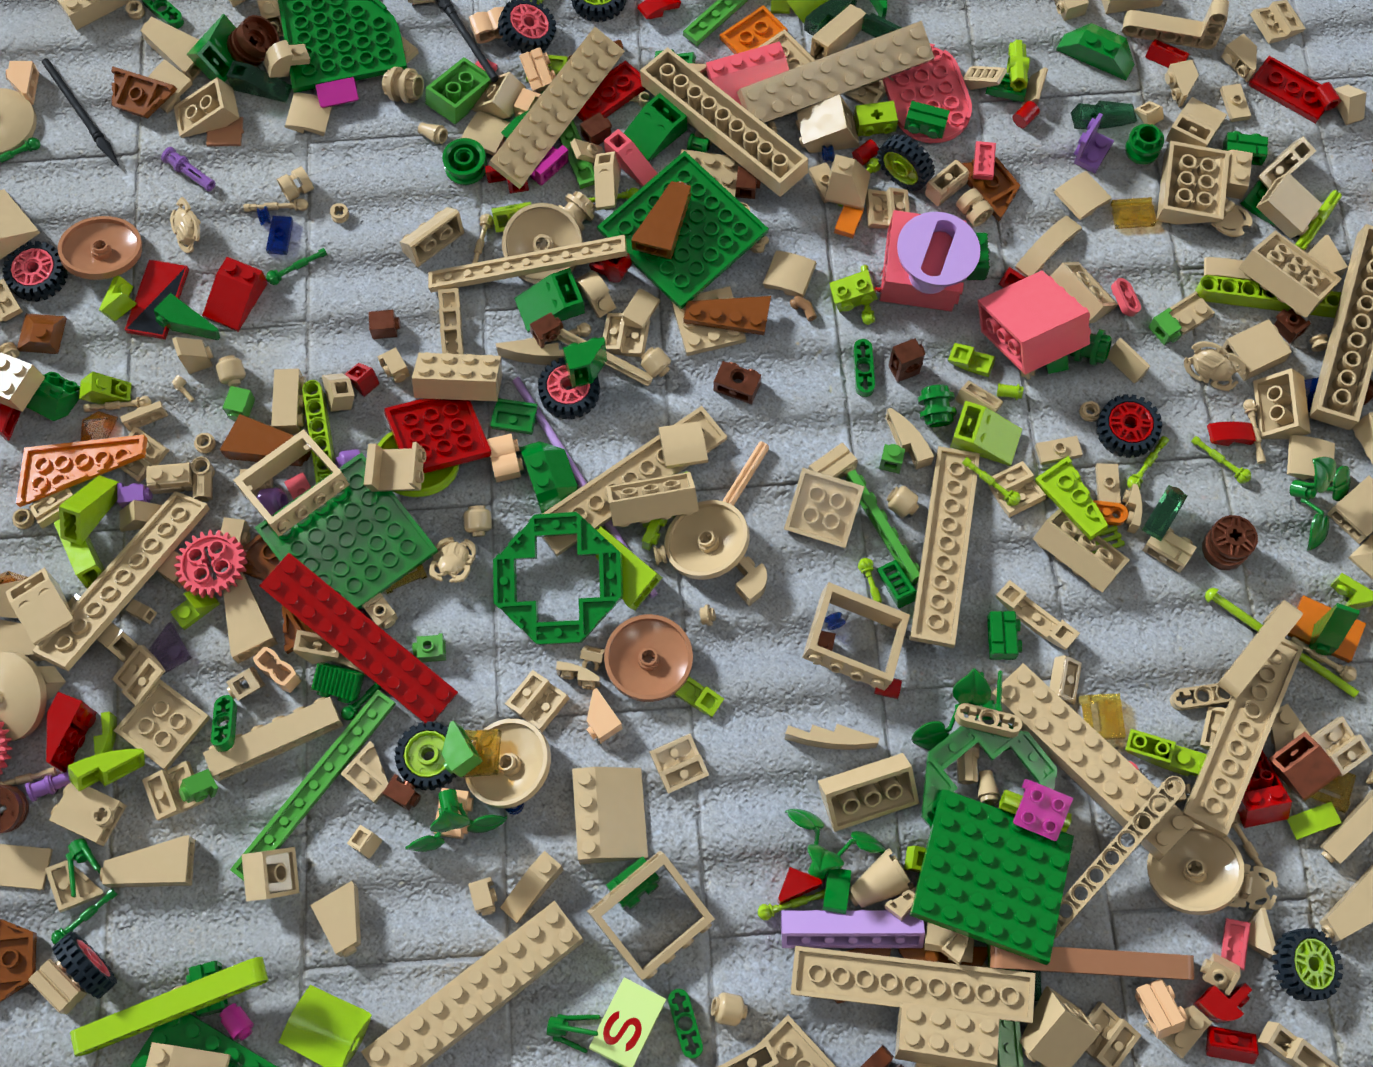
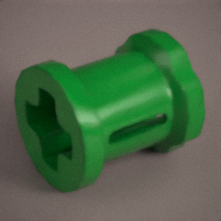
M691 133L687 143V150L708 152L710 140L708 138L696 137Z

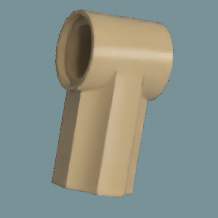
M200 456L191 463L193 471V498L201 502H208L213 500L215 469L207 458ZM207 466L205 471L199 472L201 467Z
M978 743L957 759V783L970 785L978 782L977 759L980 752Z

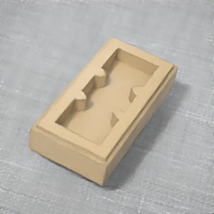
M1241 84L1222 86L1220 92L1230 122L1249 120L1251 113Z
M575 138L570 142L576 159L595 163L596 154L604 153L602 146Z
M827 162L808 169V173L823 203L828 202L824 201L831 172Z
M158 401L148 406H141L135 411L120 416L127 430L132 431L134 426L142 427L167 417L168 413L161 401Z
M1077 436L1040 442L1035 445L1040 465L1060 462L1067 456L1070 459L1081 458L1083 455Z
M1097 463L1095 470L1098 501L1121 504L1118 464Z

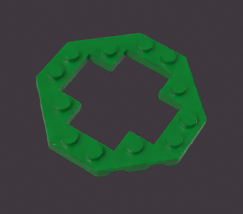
M577 512L534 514L528 521L529 523L511 539L501 554L499 553L493 559L494 604L537 645L582 643L623 598L622 553ZM577 535L578 556L599 555L600 597L578 598L579 620L538 622V601L517 602L516 560L537 559V537Z
M960 726L927 753L921 817L931 829L941 790L946 789L954 792L958 789L944 769L976 743L980 745L991 760H994L1010 747L1038 784L1055 790L1057 767L1027 731H1020L1016 737L1008 738Z

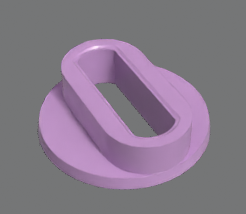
M928 212L912 218L905 224L898 237L897 252L900 263L909 274V280L913 287L922 293L935 294L941 292L947 286L962 282L974 271L980 258V244L973 229L962 219L949 213ZM938 231L946 232L953 240L943 269L939 276H929L921 270V266L933 233Z

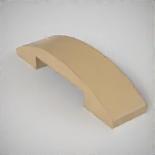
M1063 217L1034 243L1016 264L1015 269L1026 277L1039 272L1045 262L1067 241L1069 242L1079 233L1082 227L1070 217Z
M1009 580L996 594V598L1009 611H1015L1016 618L1020 619L1032 631L1052 644L1067 650L1080 635V632L1064 620L1058 621L1026 597L1027 593Z

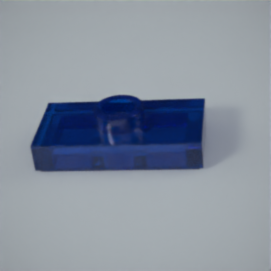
M272 216L266 246L267 254L287 255L294 221L292 217Z

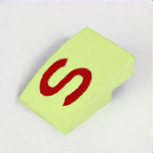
M624 977L597 1029L598 1036H594L589 1049L622 1067H634L665 1005L666 999Z

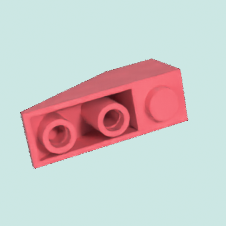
M619 129L604 140L605 153L615 151L620 168L642 187L658 174L632 140Z

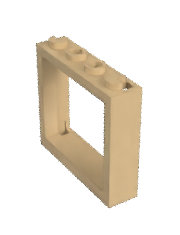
M304 429L233 479L241 492L278 537L350 485L340 469ZM312 450L332 474L272 517L252 492Z
M828 582L821 593L802 658L813 662L815 665L829 668L832 672L847 675L852 680L862 681L873 688L877 687L885 691L894 678L910 614ZM829 603L896 630L885 672L817 645Z
M661 851L657 852L587 910L592 919L642 981L645 978L647 980L652 978L658 972L657 968L661 964L671 962L676 956L675 953L681 947L685 949L694 941L693 937L699 932L701 934L706 932L712 926L711 922L715 919L667 856ZM664 866L703 917L641 968L601 916L660 867Z

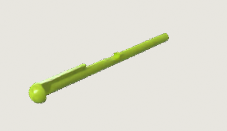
M1210 588L1206 591L1205 599L1208 603L1211 600L1257 632L1263 626L1249 614L1217 593L1219 589ZM1302 652L1299 661L1351 697L1355 698L1359 693L1357 689Z

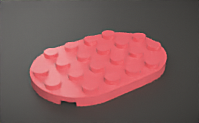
M930 43L935 57L933 60L891 76L894 79L893 81L885 78L883 79V85L888 100L894 101L898 126L901 130L915 140L932 144L952 140L965 130L970 121L972 102L955 58L948 51H942L934 47L935 44ZM911 101L950 110L942 139H932L925 134H913L904 129Z

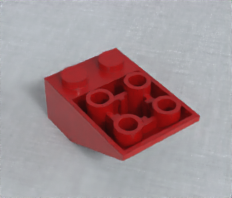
M60 692L57 693L47 711L46 762L62 773L68 770V765L74 763V756L77 750L85 742V735L88 729L94 725L97 712L81 700Z
M1263 750L1237 811L1244 828L1289 819L1292 801Z

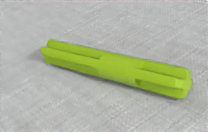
M1333 190L1319 208L1318 216L1309 223V229L1300 236L1295 244L1303 251L1306 250L1341 199V193Z

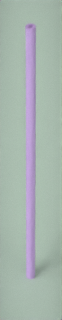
M519 377L513 379L512 382L524 401L535 403ZM538 407L536 420L553 446L565 449ZM565 449L575 480L581 488L587 482ZM610 520L605 523L604 526L607 531L628 548L615 526L613 527L612 521ZM655 588L650 592V598L658 594Z

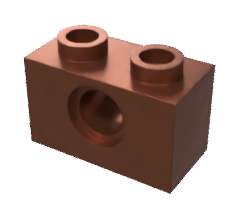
M916 338L892 347L888 366L897 382L920 374L925 350L922 344H918Z
M722 361L713 382V391L752 405L761 385V374L753 369L747 370L739 367L734 362ZM735 379H740V380H742V382H741V383H736V382H734V380H735Z

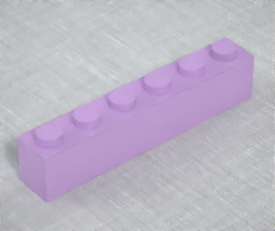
M820 910L781 911L782 948H795V946L811 948H923L925 937L924 922L909 916L910 912L901 921L888 910L846 911V914Z

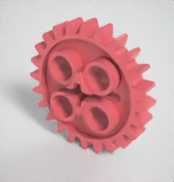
M209 530L207 536L200 532V538L198 539L193 535L192 543L185 541L187 548L179 549L182 556L175 557L180 563L175 564L174 567L178 570L175 575L179 578V583L187 592L190 591L193 596L199 593L201 598L208 594L210 598H213L215 592L221 597L222 590L225 589L229 593L230 585L238 586L235 580L243 579L240 572H246L243 565L247 564L248 561L245 559L247 554L242 544L238 542L235 536L231 537L228 532L223 535L220 530L214 535L212 530ZM206 548H208V552H209L208 554H209V556H210L211 559H212L211 564H212V567H213L214 572L216 573V577H217L216 580H214V576H213L214 574H213L212 570L209 568V567H211V564H210V561H209L208 556L206 555V551H205ZM223 548L221 552L216 553L218 549ZM201 556L199 560L194 561L196 557ZM228 567L226 571L221 572L223 568ZM207 574L204 579L199 580L202 575Z

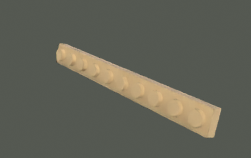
M625 235L430 271L428 272V288L432 293L438 292L441 289L459 288L627 256Z

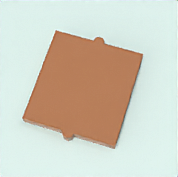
M239 117V119L227 127L207 131L206 145L241 146L242 134L244 133L243 117Z

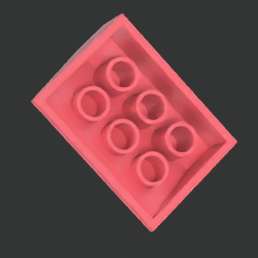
M780 41L706 62L707 79L740 105L741 102L737 94L738 90L789 71L787 59Z

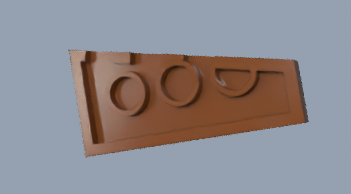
M771 296L688 301L683 323L765 335Z

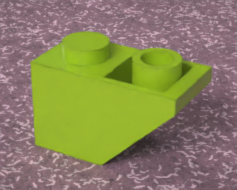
M93 371L81 380L79 396L81 400L96 404H105V402L130 401V382Z

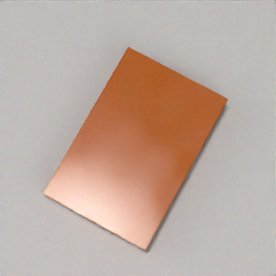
M763 5L721 33L719 39L734 54L758 48L784 29L788 32V29Z
M1303 595L1297 606V609L1303 615L1287 635L1290 637L1294 636L1309 645L1314 624L1332 608ZM1356 619L1339 648L1331 655L1350 663L1366 623Z

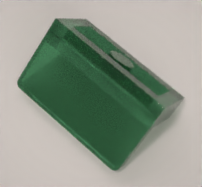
M871 13L870 15H864L861 31L876 38L902 27Z

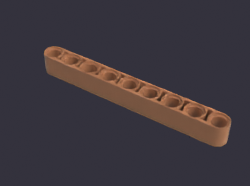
M990 945V968L1194 980L1193 955L1053 947L1050 962L1044 965Z

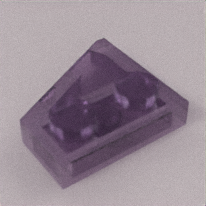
M172 622L166 625L149 648V651L165 669L164 674L192 658Z

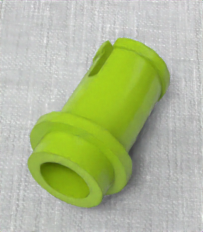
M998 383L997 397L1015 398V400L1022 399L1024 387L1020 386V384L1013 386Z

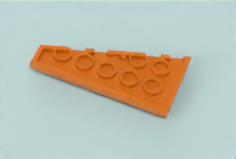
M143 434L24 447L16 504L19 507L25 506L142 459L146 456L148 438Z

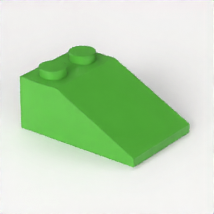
M463 57L426 87L425 104L453 124H456L470 112L492 81L483 69Z

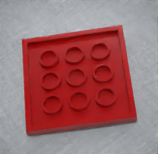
M423 398L384 408V414L398 449L412 448L413 442H417L425 449L424 473L491 456V449L470 400Z

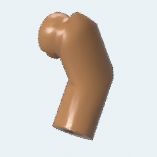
M794 296V299L790 300V305L793 309L797 310L799 307L803 309L808 321H813L817 318L810 301L801 296Z

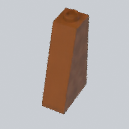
M670 182L633 235L631 240L632 250L672 259L691 198L690 185L684 182Z
M239 414L220 451L227 459L258 462L294 435ZM311 450L290 466L302 467L303 463L309 459Z

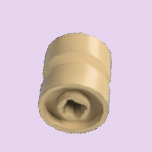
M302 166L292 170L291 175L285 174L276 179L289 202L297 199L300 193L306 194L314 189L311 180ZM296 178L300 184V187L298 188L293 181Z
M976 188L965 192L956 202L957 208L964 215L967 214L966 218L973 227L983 224L994 211L991 205L986 200H983V196Z

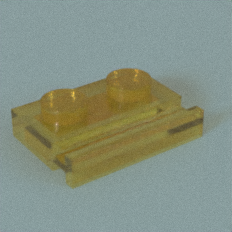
M1152 197L1112 200L1111 207L1115 229L1155 226L1156 217L1154 206L1152 205Z

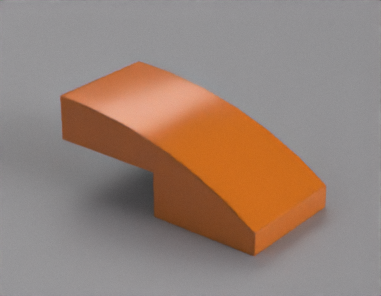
M844 206L834 233L853 239L865 208L861 210Z

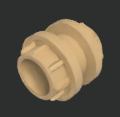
M395 66L384 74L382 89L391 101L399 102L402 99L405 103H413L422 96L424 81L415 69L406 68L404 70L401 67Z
M576 191L573 195L568 194L565 197L567 201L565 207L558 206L575 219L582 232L585 229L582 224L584 220L592 221L595 218L593 213L596 207L584 194Z

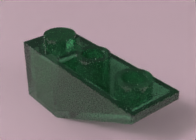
M234 60L226 75L234 91L286 103L292 90V85L279 78H270L267 72L251 64Z

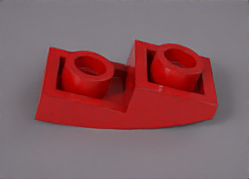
M645 0L638 5L637 9L646 19L663 17L664 10L680 8L681 1Z
M1230 421L1209 423L1207 425L1212 444L1230 446L1233 442L1252 445L1256 441L1252 423Z

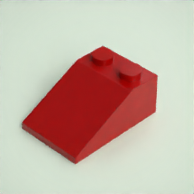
M226 257L214 279L202 314L203 318L239 332L268 284L263 271Z

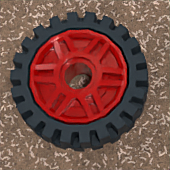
M1123 394L1122 397L1119 395L1114 400L1111 399L1103 407L1097 420L1096 431L1097 434H1100V442L1104 441L1103 446L1105 448L1110 447L1109 452L1114 453L1116 451L1118 452L1117 456L1120 457L1126 454V458H1131L1134 455L1135 458L1141 454H1146L1156 444L1162 431L1161 415L1157 414L1158 409L1156 406L1151 407L1152 403L1150 401L1144 402V397L1136 399L1137 395L1132 394L1129 397L1128 394ZM1125 424H1130L1133 428H1129Z

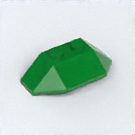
M1093 23L1064 34L1056 48V51L1125 81L1135 65L1127 38Z
M541 441L519 447L542 514L578 489L565 449Z

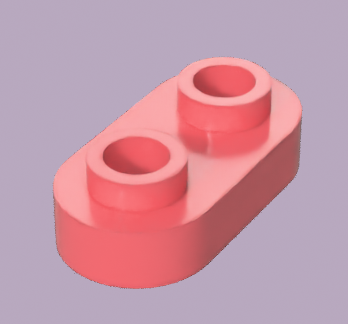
M1118 278L1111 285L1112 293L1118 302L1121 312L1124 315L1133 317L1141 310V304L1132 285L1126 279Z

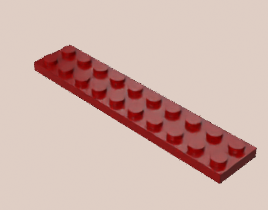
M288 553L259 585L265 592L425 724L427 721L434 722L458 694V691L292 554Z

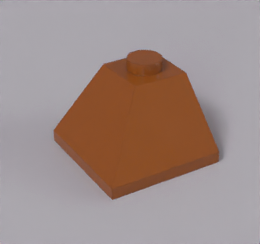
M26 313L17 349L20 352L58 354L67 320L66 316Z

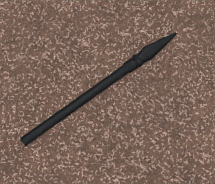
M437 0L438 6L453 21L491 81L497 82L499 79L497 74L458 17L454 6L451 4V0Z
M43 59L42 64L88 128L97 147L119 166L110 142L104 138V134L91 121L49 59Z

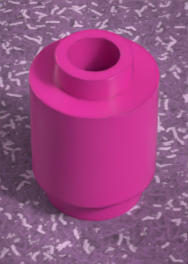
M236 1003L229 1005L220 1013L221 1023L233 1040L240 1039L242 1041L253 1032L251 1030L254 1026L253 1022L242 1007L237 1006Z

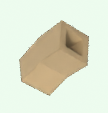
M132 599L125 609L130 615L148 624L152 622L157 614L151 607L135 599Z

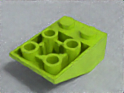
M965 401L950 447L957 450L980 453L982 458L1011 466L1022 428L985 406Z

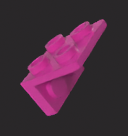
M564 145L558 149L552 146L530 177L542 186L569 162L568 149Z
M1025 779L1021 787L1025 789V792L1014 817L1013 824L1057 841L1073 798Z

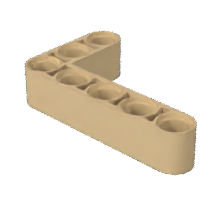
M1213 0L1204 21L1129 10L1124 15L1122 32L1129 37L1153 41L1157 39L1164 43L1209 50L1216 46L1225 27L1229 1Z
M1284 599L1263 621L1264 625L1217 685L1236 699L1295 626L1303 613Z

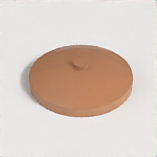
M111 216L91 217L75 223L63 233L58 243V254L64 268L75 276L91 280L108 279L125 273L138 262L143 249L138 230L128 221Z
M645 614L624 621L613 631L605 647L604 662L607 675L619 692L637 701L654 702L672 696L683 687L692 670L693 651L688 636L678 624L663 616Z

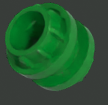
M1141 124L1134 127L1125 145L1127 157L1136 164L1146 165L1154 162L1164 145V135L1153 124Z
M1099 329L1097 334L1091 333L1090 345L1069 355L1073 356L1074 360L1081 362L1082 358L1086 357L1090 358V365L1103 364L1108 358L1112 338L1110 335H1106L1105 330Z
M942 384L927 386L921 390L918 404L925 406V410L920 412V419L925 421L927 427H943L953 423V417L957 415V410L955 407H951L949 402L955 399L954 392H951L947 385Z

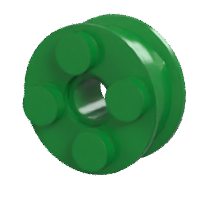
M470 138L456 139L445 147L442 154L445 173L454 183L467 186L478 182L486 174L485 166H488L485 150L476 140Z

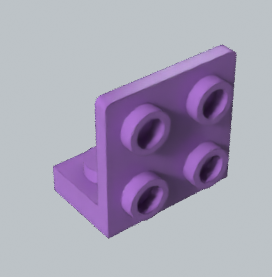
M1101 113L1098 114L1096 119H1091L1087 132H1083L1078 141L1079 145L1074 152V155H1076L1074 164L1094 174L1114 143V140L1097 133L1103 116Z

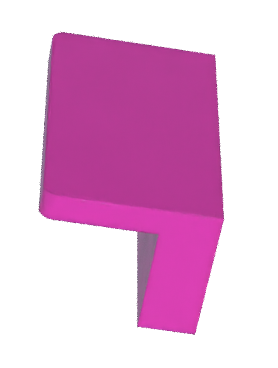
M354 77L315 85L321 108L359 100Z

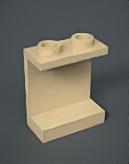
M413 442L412 448L382 449L376 443L368 444L364 485L372 492L421 490V483L424 481L423 462L426 461L425 449L417 442Z

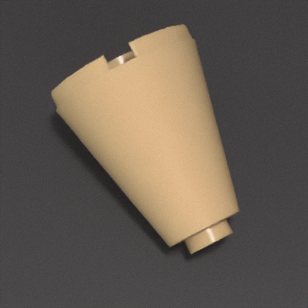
M890 848L850 887L851 893L849 898L855 907L860 905L861 908L901 895L908 889L915 888L913 883L908 885L911 882L908 878L909 876L896 856H889L892 854Z

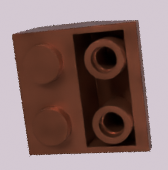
M1305 731L1268 758L1275 773L1304 801L1341 775L1340 770L1324 749Z

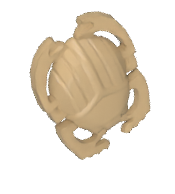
M181 197L176 203L179 208L171 213L170 223L181 250L185 253H192L194 251V241L199 242L201 221L197 219L193 211H190L191 207L187 200Z
M1225 198L1223 221L1212 222L1211 225L1224 235L1240 237L1244 234L1243 226L1251 227L1252 218L1242 207Z
M1201 341L1195 343L1192 346L1195 353L1193 357H1185L1184 359L1186 372L1198 381L1209 383L1210 379L1213 380L1210 385L1220 390L1230 391L1236 387L1238 381L1232 383L1231 376L1240 370V375L1243 376L1246 363L1233 353H1229L1228 357L1225 356L1228 351L1213 342ZM1203 347H1213V348H1216V349H1210V348H1209V349H1203V350H1202L1201 348H1203ZM1231 360H1234L1238 363V369L1234 367ZM1191 364L1194 365L1195 371H1196L1200 376H1198L1197 374L1194 373V371H1193L1192 368H1191ZM1218 381H1229V383L1222 385Z
M453 537L440 540L435 546L438 552L433 555V561L430 563V578L441 582L443 581L442 576L450 575L452 578L449 582H464L470 573V566L476 557L475 544L469 539H465L461 543L455 542ZM466 547L471 550L472 555L469 554V550ZM435 567H438L441 573L435 572ZM464 570V572L461 575L456 576V574L461 573V571Z
M1244 864L1242 888L1233 903L1228 906L1236 908L1246 907V902H1248V908L1252 910L1264 907L1266 910H1271L1277 897L1273 895L1270 900L1266 888L1271 885L1272 881L1275 888L1278 887L1275 872L1261 866H1253V871H1250L1251 865ZM1259 872L1266 874L1268 876L1269 881H1265L1263 878H1261L1258 875ZM1267 898L1264 904H1255V901Z

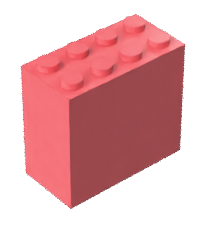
M893 210L887 231L879 301L952 312L954 304L958 305L959 297L963 292L964 282L947 286L944 290L935 294L922 293L913 287L909 280V274L900 263L897 242L905 224L920 214ZM942 231L933 233L921 266V270L929 276H939L941 274L953 240L948 233Z
M1044 271L1037 272L978 300L981 332L1025 375L1090 345L1091 330L1089 327L1090 313L1088 309L1079 304L1075 297L1070 296L1062 286H1059Z

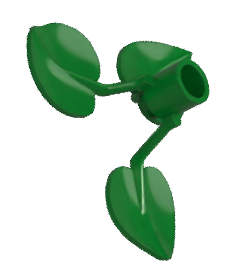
M1330 457L1312 459L1315 469L1314 483L1294 480L1290 486L1291 496L1301 498V503L1307 504L1318 512L1311 523L1308 551L1321 545L1329 532V517L1324 516V511L1308 500L1315 498L1317 492L1333 491L1332 499L1340 501L1348 494L1350 489L1349 467L1341 466L1336 470V462ZM1333 480V486L1328 487L1330 485V482Z
M973 668L968 675L959 680L953 687V697L959 704L955 705V711L949 726L945 729V725L940 721H932L922 725L911 737V741L926 750H931L950 735L949 732L955 723V713L960 704L984 705L991 699V688L980 672Z
M455 789L443 790L438 794L441 807L438 809L439 817L430 825V830L437 833L434 836L428 835L416 839L406 846L405 850L416 852L435 850L445 843L444 839L440 838L442 832L463 828L469 825L467 831L471 833L492 831L507 820V815L505 817L485 815L474 821L470 820L463 809L462 803L458 802L457 791Z
M788 809L785 811L789 818L798 826L814 830V844H810L807 848L812 859L808 873L821 880L825 879L829 869H839L844 866L841 856L852 844H857L860 849L872 853H884L886 851L885 847L876 838L861 831L852 832L851 837L853 839H850L837 854L825 850L818 845L820 829L824 828V823L818 816L802 809Z

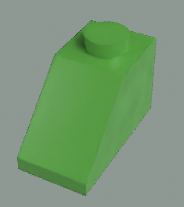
M454 720L451 721L441 753L446 761L443 764L450 774L455 773L459 777H463L482 763L483 760L464 728Z

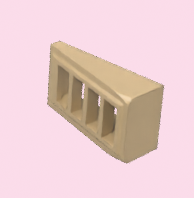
M972 66L969 67L963 79L969 90L996 86L1001 83L1007 69L1002 67Z

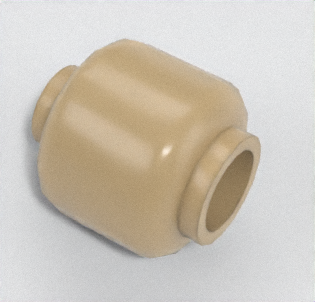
M651 347L640 357L642 359L641 367L653 378L658 375L662 378L670 371L668 366L671 363V359L660 347L655 349Z
M234 355L222 357L219 359V363L216 364L217 375L222 384L236 387L241 385V381L246 377L242 360L235 358Z
M896 486L886 499L888 501V508L900 517H906L908 514L912 516L919 508L917 504L918 495L906 486L899 488Z
M484 505L470 506L464 512V530L472 533V537L485 536V532L492 529L491 511L485 509Z
M722 992L718 997H714L711 1005V1016H714L717 1023L737 1026L742 1019H746L748 1007L744 1005L742 996Z

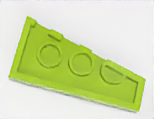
M1067 456L1036 477L1035 482L1091 541L1106 531L1108 524L1098 506L1090 497V492L1081 481V476L1073 467L1070 457Z

